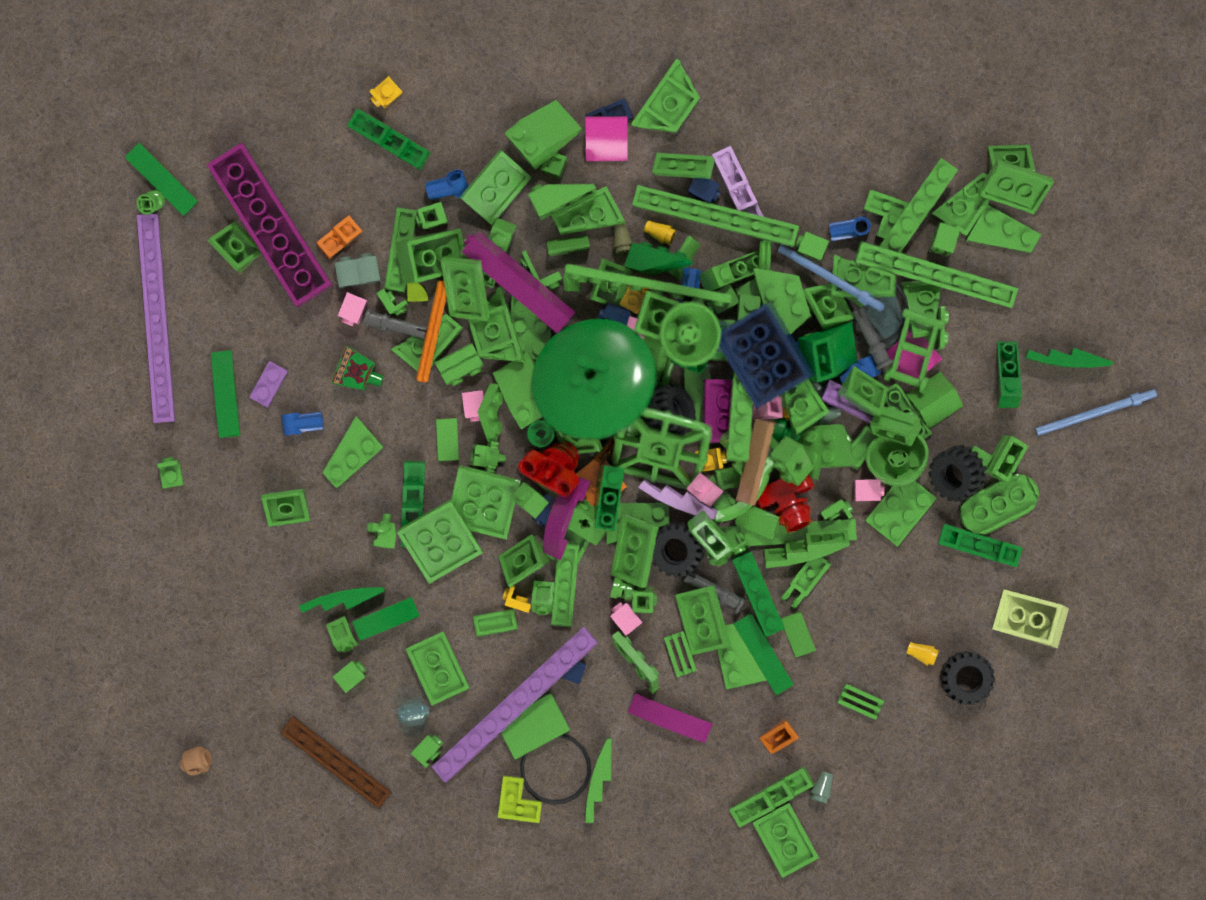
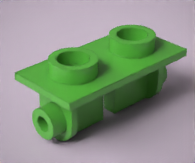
M736 532L728 537L731 541L732 549L720 559L715 560L706 551L708 559L713 558L709 560V563L713 566H721L727 563L728 558L733 555L739 556L747 551L746 548L750 547V545L746 541L743 542L745 536L742 532Z

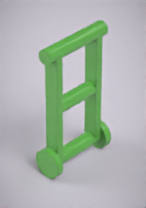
M905 308L902 316L906 317L895 359L893 365L890 364L888 366L884 380L896 379L920 388L919 392L924 394L929 383V378L925 376L939 329L943 330L945 322ZM911 319L934 327L928 349L906 342ZM903 350L925 357L919 379L897 371Z

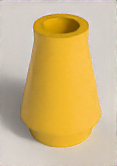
M649 220L644 228L645 233H648L663 245H670L676 234V230L672 229V226Z
M910 642L906 654L913 656L927 666L928 664L933 666L939 650L934 649L935 646Z

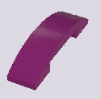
M579 477V485L569 496L564 497L558 494L546 524L543 552L559 560L562 559L568 540L564 539L576 504L578 500H584L590 481Z
M635 693L628 713L703 743L706 742L713 724Z

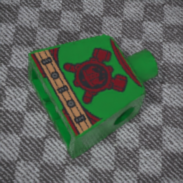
M345 346L331 383L366 391L369 383L380 387L384 376L373 372L376 363L350 347Z

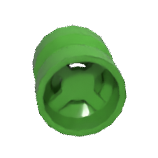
M152 190L140 195L136 205L141 213L148 215L163 208L165 199L161 192Z
M615 577L610 597L615 599L619 597L623 598L624 601L630 602L634 585Z

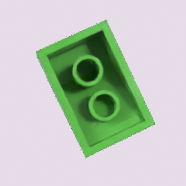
M555 100L519 120L505 132V135L536 170L583 129L560 103Z
M539 184L530 189L531 193L528 196L541 221L551 216V214L596 192V187L594 184L545 186Z
M461 228L395 242L403 283H418L443 276L441 259L444 257L461 258L459 257L461 243H463Z
M529 352L523 355L525 361H512L493 373L508 408L521 429L542 417L532 395L531 381L535 362Z

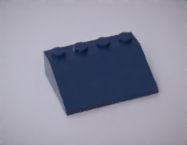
M766 303L721 331L719 346L756 409L815 376L773 303Z

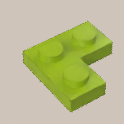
M503 775L498 818L539 823L542 801L521 799L524 778Z

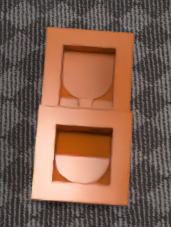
M347 216L333 227L328 234L317 241L316 245L330 260L362 233V230L350 216Z

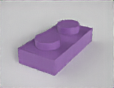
M269 361L249 398L269 407L288 371Z

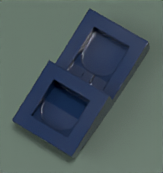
M626 98L585 115V117L627 116V120L634 118Z

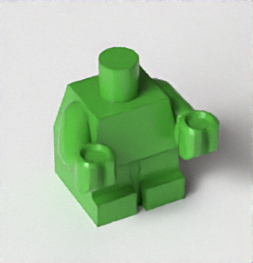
M490 441L488 446L472 444L469 465L485 467L486 472L494 474L497 463H505L506 455L499 454L497 447L499 442Z
M383 513L382 521L367 524V531L374 532L375 534L370 546L394 549L396 531L395 523H390L391 514Z

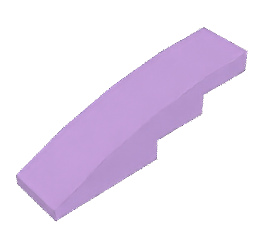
M729 146L712 154L736 210L763 217L758 202L732 147Z
M646 479L638 487L657 500L693 515H697L704 510L710 518H716L717 510L712 506L710 508L689 490L684 496L669 485H666L661 491Z

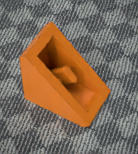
M785 718L759 737L771 755L799 738Z

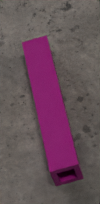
M478 231L475 236L470 234L463 242L466 246L461 252L471 260H480L482 270L556 333L563 328L575 313L574 310L481 231Z

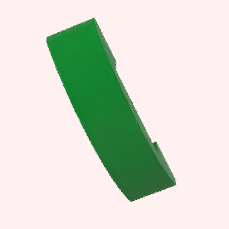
M943 524L937 543L1013 567L1018 566L1023 549L1020 546Z

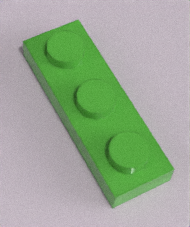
M657 153L652 173L660 176L710 179L715 159L712 156Z

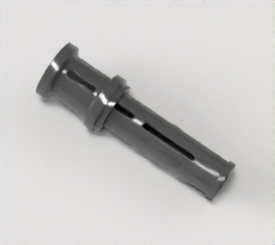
M865 307L859 309L862 318L858 310L852 312L870 347L868 353L872 354L877 364L876 369L879 370L892 364L894 361L889 358L885 350V343L880 342Z
M372 309L367 310L364 318V327L372 326L381 329L383 332L392 330L425 339L428 327L391 318V315L387 313L384 315L375 313Z
M694 572L688 573L684 582L697 589L714 585L719 604L721 606L724 604L733 609L736 614H738L746 599L744 596L741 598L730 592L729 588L723 589Z

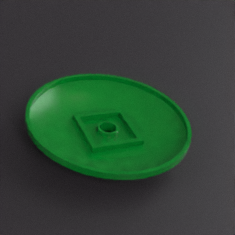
M607 319L580 321L558 332L541 350L532 373L531 387L533 399L542 417L560 433L585 440L606 438L629 427L645 411L655 388V362L646 342L630 327ZM595 371L596 376L594 379H586L588 372Z

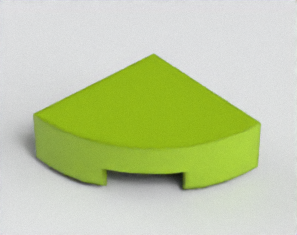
M407 283L408 302L429 301L425 289L420 284Z

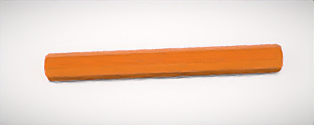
M444 281L437 282L416 380L427 383L447 298Z

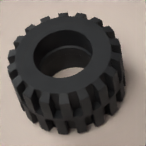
M670 383L654 390L646 408L665 413L669 411L672 412V415L696 421L694 403L690 395L679 384ZM645 416L649 427L662 431L664 421ZM669 423L667 432L681 436L691 432L692 429Z
M955 445L937 454L932 459L933 463L929 465L931 471L928 472L929 477L932 478L930 484L935 486L934 491L936 493L939 492L942 498L947 497V501L954 500L955 502L964 500L979 492L980 488L985 484L983 480L987 478V474L984 473L987 470L986 466L982 464L984 462L983 458L978 457L979 453L977 451L972 452L971 447L965 448L964 445ZM953 465L960 469L963 482L955 477L952 469Z
M673 522L657 532L652 557L654 562L652 564L654 567L656 565L659 567V572H666V576H685L701 563L705 548L690 532L689 526L685 525V522L677 524ZM671 538L680 539L687 546L688 555L685 560H675L668 554L667 542Z
M964 651L950 656L949 660L944 662V668L940 672V683L948 697L963 705H975V703H981L985 697L988 698L990 696V691L994 689L993 682H995V677L993 673L995 672L991 668L990 662L983 656L974 652ZM972 666L979 673V682L972 690H962L956 683V675L961 668Z

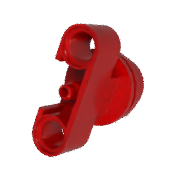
M562 441L553 444L542 454L531 450L518 463V468L522 474L564 497L569 496L580 482L578 475L574 473L577 468L579 453L576 447L569 442Z
M809 474L799 486L792 482L786 483L783 479H780L765 487L756 504L759 509L764 511L779 505V508L774 511V515L779 516V524L785 527L787 533L795 532L812 523L810 518L811 508L807 505V498L798 499L797 496L813 489L815 486Z

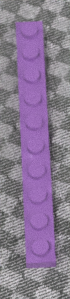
M159 214L137 215L153 423L174 422L176 419Z
M583 627L432 766L445 783L455 776L599 643L587 628Z

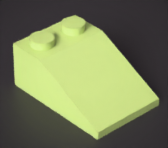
M1004 589L992 629L1058 649L1069 608L1061 604Z

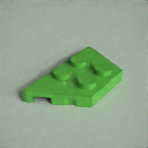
M676 59L631 123V126L676 133L700 99L680 60Z
M758 268L753 269L763 305L773 303L790 334H792L811 316L799 276Z
M498 287L495 290L496 293L487 301L490 318L486 321L468 319L479 357L484 359L523 362L525 360L502 287Z
M844 425L809 426L802 431L797 443L802 445L814 468L859 466V461L854 458L851 451L853 447L847 439Z

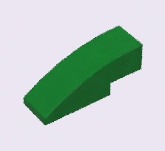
M410 597L352 621L359 640L362 641L417 618L420 615L413 598Z

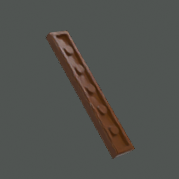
M294 716L291 717L280 733L378 809L392 793V791Z

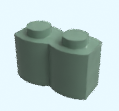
M371 253L360 254L358 259L351 260V256L339 258V262L335 263L340 289L381 282L377 257L372 256Z

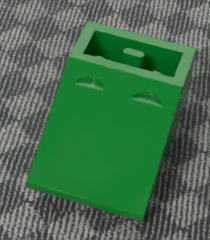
M851 321L798 338L800 351L815 374L809 380L821 382L836 377L858 361Z

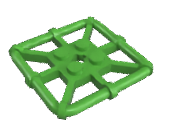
M646 408L641 414L664 421L662 431L647 427L639 417L633 424L642 434L641 439L628 436L625 433L626 429L614 434L615 443L611 457V467L624 468L625 474L650 480V483L655 484V482L687 490L699 473L702 474L704 465L708 460L707 452L711 440V427L708 424L672 415V412L669 411L665 413ZM669 423L695 429V431L683 436L667 432ZM702 438L699 453L695 454L682 450L684 444ZM623 444L639 448L637 454L622 460L620 459ZM679 460L696 464L692 478L679 465ZM641 462L652 465L653 470L650 472L631 467V465ZM663 468L673 471L679 479L658 474V470Z

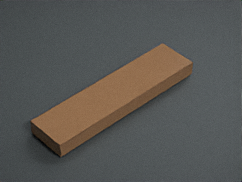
M755 419L749 446V460L744 465L736 498L737 501L754 506L756 504L775 423Z

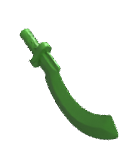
M771 455L766 458L756 501L764 491L770 477L768 474L774 467L773 464L775 462ZM739 501L731 507L718 510L715 522H725L737 518L748 511L753 505Z

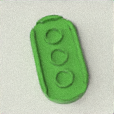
M1013 474L1009 483L997 481L964 500L960 508L961 522L967 530L973 533H990L1032 511L1038 501V487L1034 480L1022 474Z

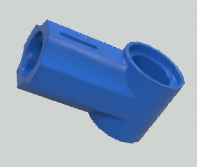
M459 169L449 172L444 178L425 183L427 195L431 201L450 195L458 198L469 187L463 171Z
M858 217L856 219L829 223L831 240L838 241L864 237L871 229L870 221L865 217ZM858 222H864L867 225V230L865 232H858L855 225Z
M683 268L681 286L699 289V274H701V270ZM678 299V300H677V302L683 304V300H681V299Z
M870 355L841 372L838 378L842 385L854 366L870 377L881 374V371L876 369L877 364L873 356Z
M322 412L281 415L283 436L324 429Z

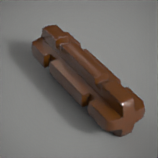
M614 435L603 445L601 451L595 454L594 460L599 464H603L612 454L615 443Z

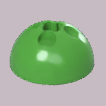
M690 302L677 305L665 315L660 325L659 338L664 352L673 361L682 365L695 366L706 362L715 354L720 343L721 330L719 322L711 310L701 304Z
M919 434L915 437L912 446L877 436L869 445L866 454L867 465L871 473L882 483L891 486H903L917 480L924 472L929 458L927 444Z

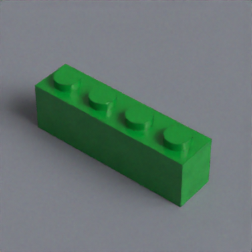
M750 551L731 559L764 636L767 637L785 629L752 552Z

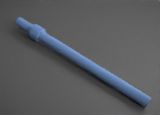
M783 244L779 247L778 252L858 298L860 303L870 305L880 312L884 309L885 304L874 299L872 294L867 291L857 289Z
M1155 389L1141 394L1137 392L1131 394L1128 398L1035 428L1036 433L1039 436L1131 405L1133 407L1141 405L1143 401L1157 397Z

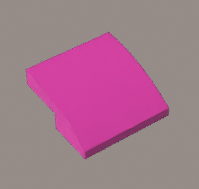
M627 116L586 117V161H627Z
M911 331L907 334L906 342L928 349L929 342L924 337L913 338ZM899 341L886 351L889 358L893 359V361ZM934 348L927 372L942 360ZM903 350L897 371L919 379L925 357Z

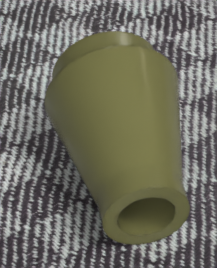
M626 223L614 225L613 249L616 250L618 255L628 254L633 242Z

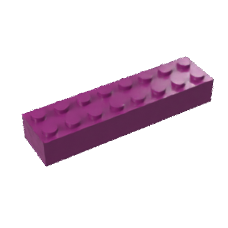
M243 143L238 144L207 164V167L296 307L300 308L333 287L332 282Z

